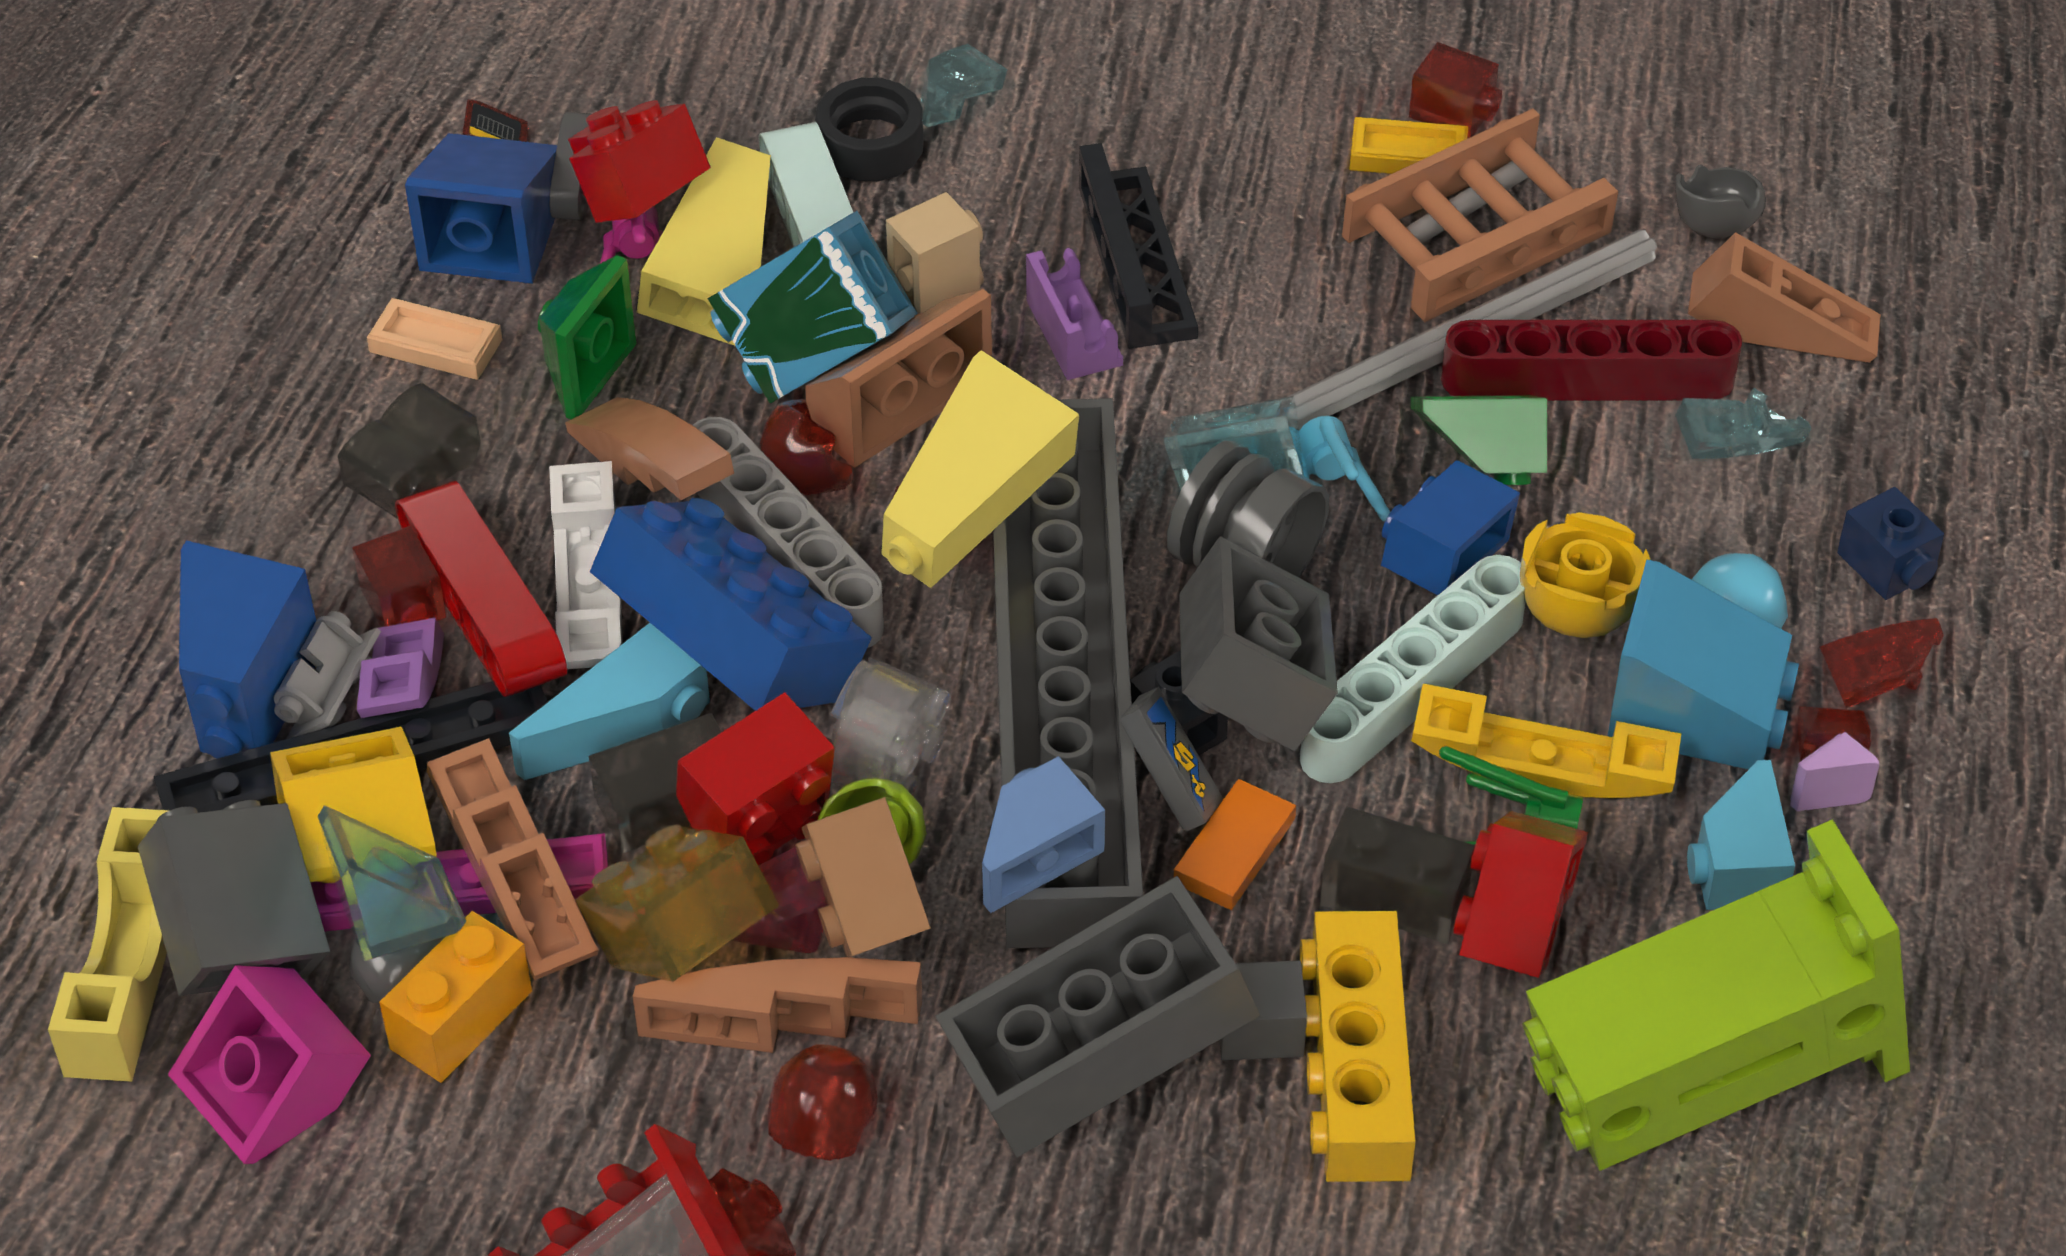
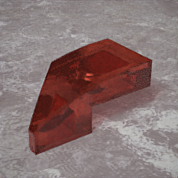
M1937 618L1913 620L1859 632L1822 645L1820 650L1847 709L1905 684L1907 688L1916 690L1923 677L1920 669L1934 644L1940 645L1944 634Z

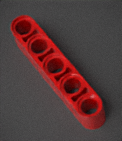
M451 481L396 500V513L406 542L499 692L504 697H508L566 676V659L555 630L457 481Z

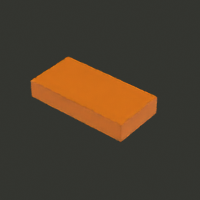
M1238 779L1174 868L1173 878L1178 876L1187 890L1232 911L1294 822L1296 805Z

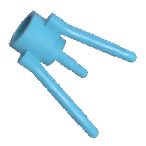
M1319 416L1304 424L1298 433L1301 452L1291 458L1294 471L1308 479L1309 475L1314 474L1323 480H1335L1346 474L1349 480L1357 481L1371 506L1375 509L1380 519L1385 522L1390 514V510L1363 467L1356 448L1351 447L1343 422L1336 417Z

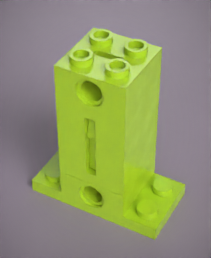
M1833 819L1806 830L1809 860L1802 862L1803 872L1526 991L1532 1019L1523 1022L1522 1025L1535 1054L1530 1057L1535 1074L1547 1096L1556 1093L1564 1110L1559 1112V1116L1576 1152L1587 1148L1599 1171L1857 1059L1862 1063L1872 1060L1884 1082L1910 1072L1899 928Z

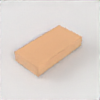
M391 298L367 336L370 353L479 380L503 340L501 326L498 324Z

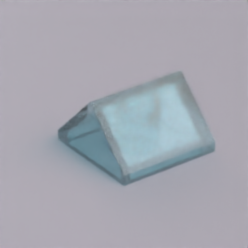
M1294 396L1175 417L1164 436L1166 452L1180 491L1198 462L1211 448L1224 440L1236 441L1248 447L1251 454H1261L1269 458L1274 467V472L1278 469H1291L1304 476Z
M324 805L317 817L338 894L364 961L449 936L462 929L466 919L439 858Z

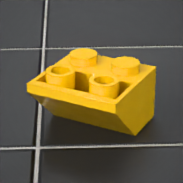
M402 727L270 752L278 804L287 803L310 882H339L348 878L351 874L383 867L387 869H403L415 864L418 860L437 856L415 757Z

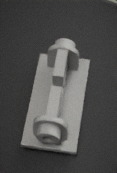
M331 611L327 616H321L317 619L299 651L316 669L314 670L302 658L294 661L274 695V702L276 704L274 708L275 714L283 721L295 723L286 739L334 726L341 719L346 710V704L343 700L351 685L360 679L361 661L372 659L368 654L381 632L377 627L357 635L350 628V619L343 613Z

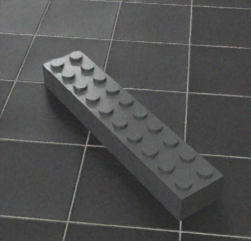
M1113 398L1057 399L1079 414L1075 455L993 530L1001 787L1009 783L1019 772L1028 768H1037L1059 756L1105 809V845L1103 853L1005 905L1006 949L1055 947L1143 896L1134 745L1120 722L1122 715L1131 706Z

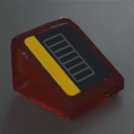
M473 99L467 100L463 135L527 142L529 129L527 121Z

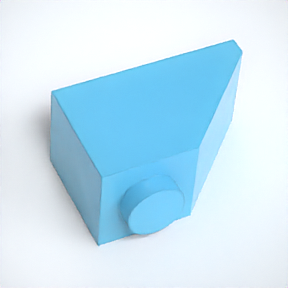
M1757 760L1703 816L1698 843L1689 844L1687 867L1689 879L1692 884H1701L1706 910H1715L1793 876L1795 862L1771 760Z

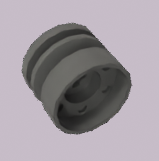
M1224 440L1207 452L1183 485L1171 513L1167 529V549L1173 558L1184 564H1194L1198 568L1221 536L1300 578L1312 559L1323 535L1329 513V494L1324 486L1291 469H1278L1274 472V467L1269 458L1261 454H1251L1248 447L1236 441Z

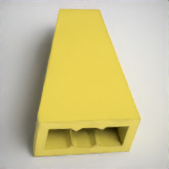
M716 137L706 155L711 168L691 181L641 271L637 313L735 346L733 341H726L717 331L711 318L713 307L707 298L761 267L771 155Z
M982 350L972 358L884 513L882 555L899 572L906 575L911 574L932 588L1075 455L1079 414Z

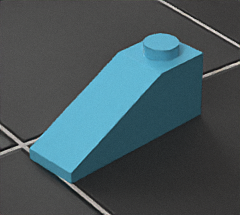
M651 623L647 624L509 732L516 774L523 780H527L665 739L682 724L694 721L702 713L705 706L710 703L707 670Z

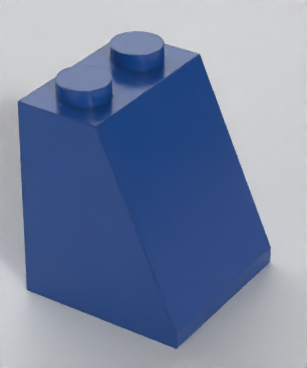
M448 133L410 174L405 184L419 271L533 284L555 218L550 213L549 202L557 145Z
M186 540L181 548L179 671L200 752L210 754L217 759L274 742L285 722L274 712L276 706L274 695L277 689L280 687L294 661L302 658L313 669L315 668L299 651L313 629L316 617L304 568Z

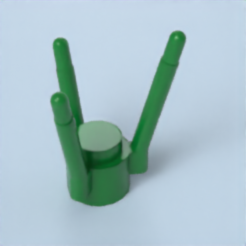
M1444 746L1440 748V757L1474 772L1466 777L1468 785L1526 805L1525 815L1577 829L1583 797L1568 794L1566 790L1542 785L1451 747ZM1476 841L1438 843L1434 846V853L1437 856H1472Z

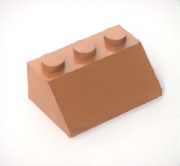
M984 289L945 299L924 313L915 315L892 334L860 351L834 369L817 376L813 382L805 386L808 429L855 468L940 414L972 358L981 350L992 357L991 295Z

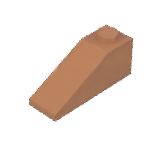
M1736 232L1693 272L1688 314L1698 320H1718L1734 326L1740 332L1742 342L1868 363L1877 357L1881 314Z

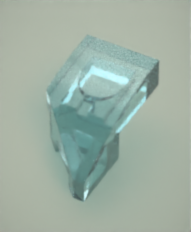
M969 44L955 47L929 59L920 95V101L924 103L923 124L931 127L960 119L965 99L1001 90L1008 69Z
M1753 388L1745 404L1739 400L1683 398L1675 414L1692 459L1739 457L1785 448L1804 442L1812 428L1810 423L1800 416L1796 419H1785L1769 409L1765 402L1768 396L1756 388Z

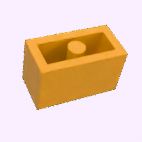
M471 911L379 1001L389 1049L442 1083L532 992L524 943L474 911Z

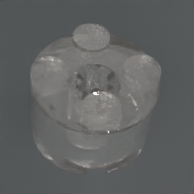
M871 657L868 658V662L862 660L846 681L830 714L837 718L832 732V739L826 737L835 747L831 783L843 788L847 784L861 779H888L903 785L913 796L918 784V777L913 775L914 770L920 760L931 764L943 743L946 728L939 724L949 706L951 693L943 690L940 686ZM874 787L873 790L876 794L886 798L887 793L884 788Z

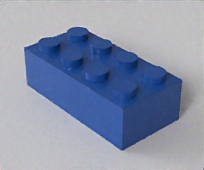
M691 498L689 501L672 503L650 501L646 505L617 507L590 569L591 574L755 711L784 692L799 708L843 702L872 639L869 634L852 621L853 617L848 610L836 603L825 600L809 587V580L806 576L795 569L783 566L766 552V545L760 539L741 532L724 518V511L718 505L702 498Z

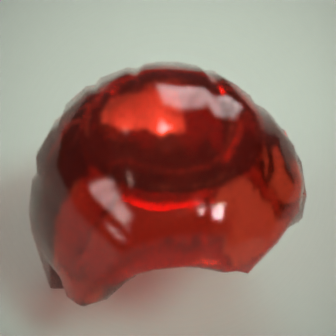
M805 399L786 401L774 408L764 425L760 440V450L801 494L812 495L844 490L853 480L852 466L834 459L832 455L836 445L835 435L811 419Z
M816 1044L796 1053L781 1066L773 1082L768 1107V1135L780 1144L783 1149L800 1153L805 1157L812 1156L817 1159L832 1161L833 1159L839 1160L852 1156L856 1152L863 1130L870 1121H874L878 1104L877 1085L871 1069L849 1049L834 1045Z

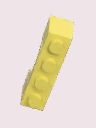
M112 807L97 858L98 910L92 946L87 961L80 973L64 972L48 1027V1032L64 1077L129 1082L133 1080L167 954L138 845L156 823L158 817L169 810Z

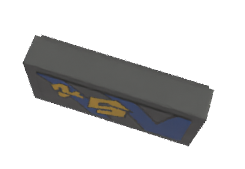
M1154 688L1140 695L1122 715L1120 722L1180 826L1187 832L1206 823L1222 802L1223 797L1160 688Z

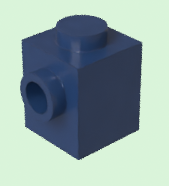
M1894 486L1846 511L1837 553L1879 595L1888 600L1909 588L1911 590L1918 589L1930 581L1938 569L1937 561L1945 533Z

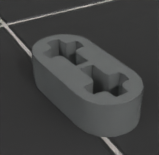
M566 111L562 118L550 187L549 205L553 218L583 221L587 214L589 205L569 160L574 153L568 139L588 127L586 118L591 113Z

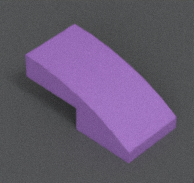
M436 618L378 628L381 632L373 645L372 659L361 661L357 711L361 718L425 706L437 680L443 649L444 633Z

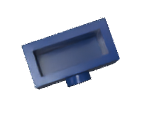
M1456 460L1437 478L1430 476L1423 483L1418 494L1406 505L1399 504L1392 509L1382 529V537L1387 540L1381 566L1439 595L1478 561L1487 556H1492L1509 541L1520 492Z

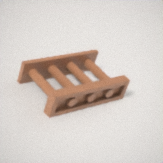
M1533 108L1511 119H1504L1492 128L1371 184H1364L1354 192L1346 195L1342 237L1350 243L1377 231L1415 270L1411 309L1424 322L1611 233L1619 191L1605 178L1599 179L1583 188L1573 189L1535 151L1540 114ZM1513 161L1553 202L1539 209L1527 211L1491 173ZM1471 187L1507 224L1488 233H1480L1446 197ZM1424 208L1460 246L1442 255H1433L1399 219Z

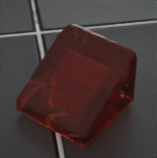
M1799 706L1797 712L1799 762L1839 733L1842 734L1844 732L1868 751L1870 750L1872 742L1871 730L1863 710Z

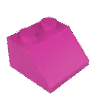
M235 965L172 1066L168 1076L244 1164H254L337 1110L371 1057V1054L294 968Z

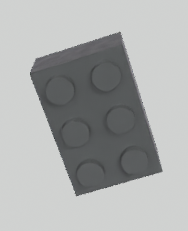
M1220 536L1179 594L1182 693L1201 710L1211 714L1219 712L1243 724L1246 730L1257 739L1267 743L1275 741L1296 751L1338 694L1329 594Z

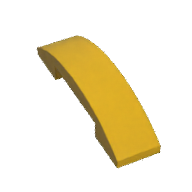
M1424 683L1422 685L1411 741L1441 759L1443 758L1439 755L1440 748L1448 746L1542 785L1566 790L1568 794L1580 797L1632 798L1653 796L1673 791L1681 733L1616 721L1613 737L1486 713L1484 712L1487 699L1485 695ZM1445 760L1446 762H1449V763H1451V764H1453V765H1455V766H1458V767L1462 768L1461 766H1459V765H1457V764H1455V763H1452V762H1450V761Z

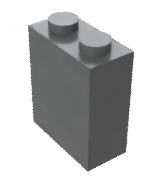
M245 800L231 804L223 810L200 813L194 807L172 809L158 817L156 823L138 845L179 996L220 991L235 965L294 968L303 979H306L330 952L287 803L261 806L257 800Z

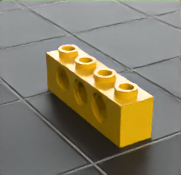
M1397 911L1315 912L1313 938L1300 940V961L1303 980H1313L1314 995H1305L1307 1012L1305 1037H1317L1318 1053H1307L1308 1095H1320L1321 1111H1311L1310 1116L1311 1153L1324 1154L1326 1182L1411 1181L1416 1142ZM1347 1043H1358L1362 1046H1354ZM1350 1101H1363L1368 1104L1359 1105L1354 1104Z

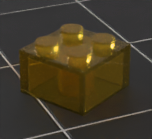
M681 825L666 827L652 835L645 842L647 850L630 862H618L600 871L592 879L594 887L575 899L612 968L674 982L779 906L743 836L681 827Z

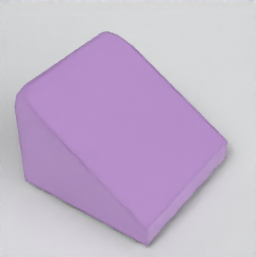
M1846 732L1839 733L1798 763L1790 806L1796 811L1866 802L1873 793L1880 765L1879 760Z

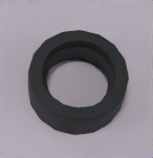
M861 77L842 82L827 91L816 106L815 122L821 130L839 176L855 181L872 182L894 178L912 168L923 153V107L916 94L901 83L884 78ZM861 120H883L900 128L889 136L877 139H857L839 131L848 124Z

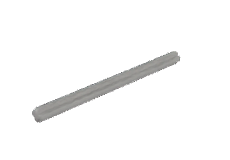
M1646 230L1632 232L1266 406L1261 411L1262 427L1273 440H1281L1296 433L1311 419L1319 416H1331L1442 363L1446 333L1452 325L1464 320H1531L1654 261L1656 258L1655 250L1657 249L1656 241L1654 238H1650Z

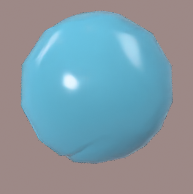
M1729 553L1715 557L1705 563L1692 578L1693 581L1780 629L1788 617L1786 597L1778 572L1765 560L1754 554Z

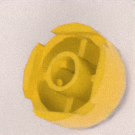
M1580 512L1566 514L1565 523L1556 524L1549 528H1546L1548 520L1537 524L1525 539L1520 568V583L1522 587L1524 586V598L1532 614L1544 626L1556 632L1581 638L1603 636L1626 623L1632 616L1646 560H1650L1647 549H1645L1643 554L1641 549L1634 544L1636 534L1627 526L1605 516Z

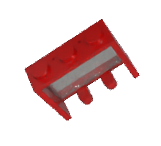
M654 1124L644 1134L658 1159L641 1173L619 1163L602 1169L597 1175V1180L607 1199L586 1216L566 1207H558L546 1213L541 1223L551 1243L534 1256L749 1255L695 1156L696 1144ZM500 1246L488 1254V1256H521Z

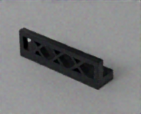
M1102 143L1079 146V191L1128 349L1198 339V324L1147 167L1110 171ZM1138 189L1140 196L1130 206L1120 202L1117 191ZM1131 225L1152 234L1143 246L1133 242L1129 230ZM1143 265L1165 274L1156 286L1145 281L1141 268ZM1158 305L1177 314L1179 320L1152 324V310Z

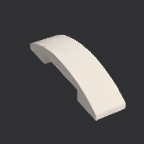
M612 461L549 466L555 552L556 634L565 655L567 669L594 667L623 644L621 598L590 573V569L616 510Z

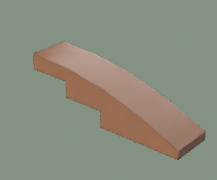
M616 397L565 423L567 432L599 461H612L613 473L624 483L629 485L640 480L653 493L666 487L678 499L683 500L734 474L731 455L728 451L699 429L676 415L641 400Z
M489 738L427 762V773L506 932L524 943L528 969L534 981L598 955L596 944L544 833L538 834L517 786L511 787Z
M852 957L777 959L702 969L635 986L633 993L638 1036L773 1053L778 1030L846 1039L850 1016L918 1024L922 1007L921 962Z

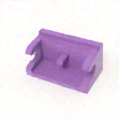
M1070 248L1065 249L1063 255L1065 264L1059 271L1054 273H1047L1049 267L1042 250L1026 254V301L1066 379L1071 380L1123 366V356L1118 348V334L1109 320H1103L1082 278H1080V262L1075 252Z

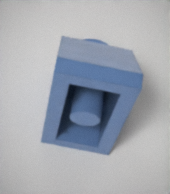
M1059 756L1037 768H1028L1019 772L1009 783L1001 787L982 861L983 905L990 913L1104 852L1105 809Z

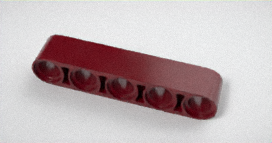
M1464 320L1452 325L1446 333L1441 383L1451 396L1532 395L1547 398V401L1719 400L1728 396L1734 389L1742 347V337L1734 326L1718 320Z

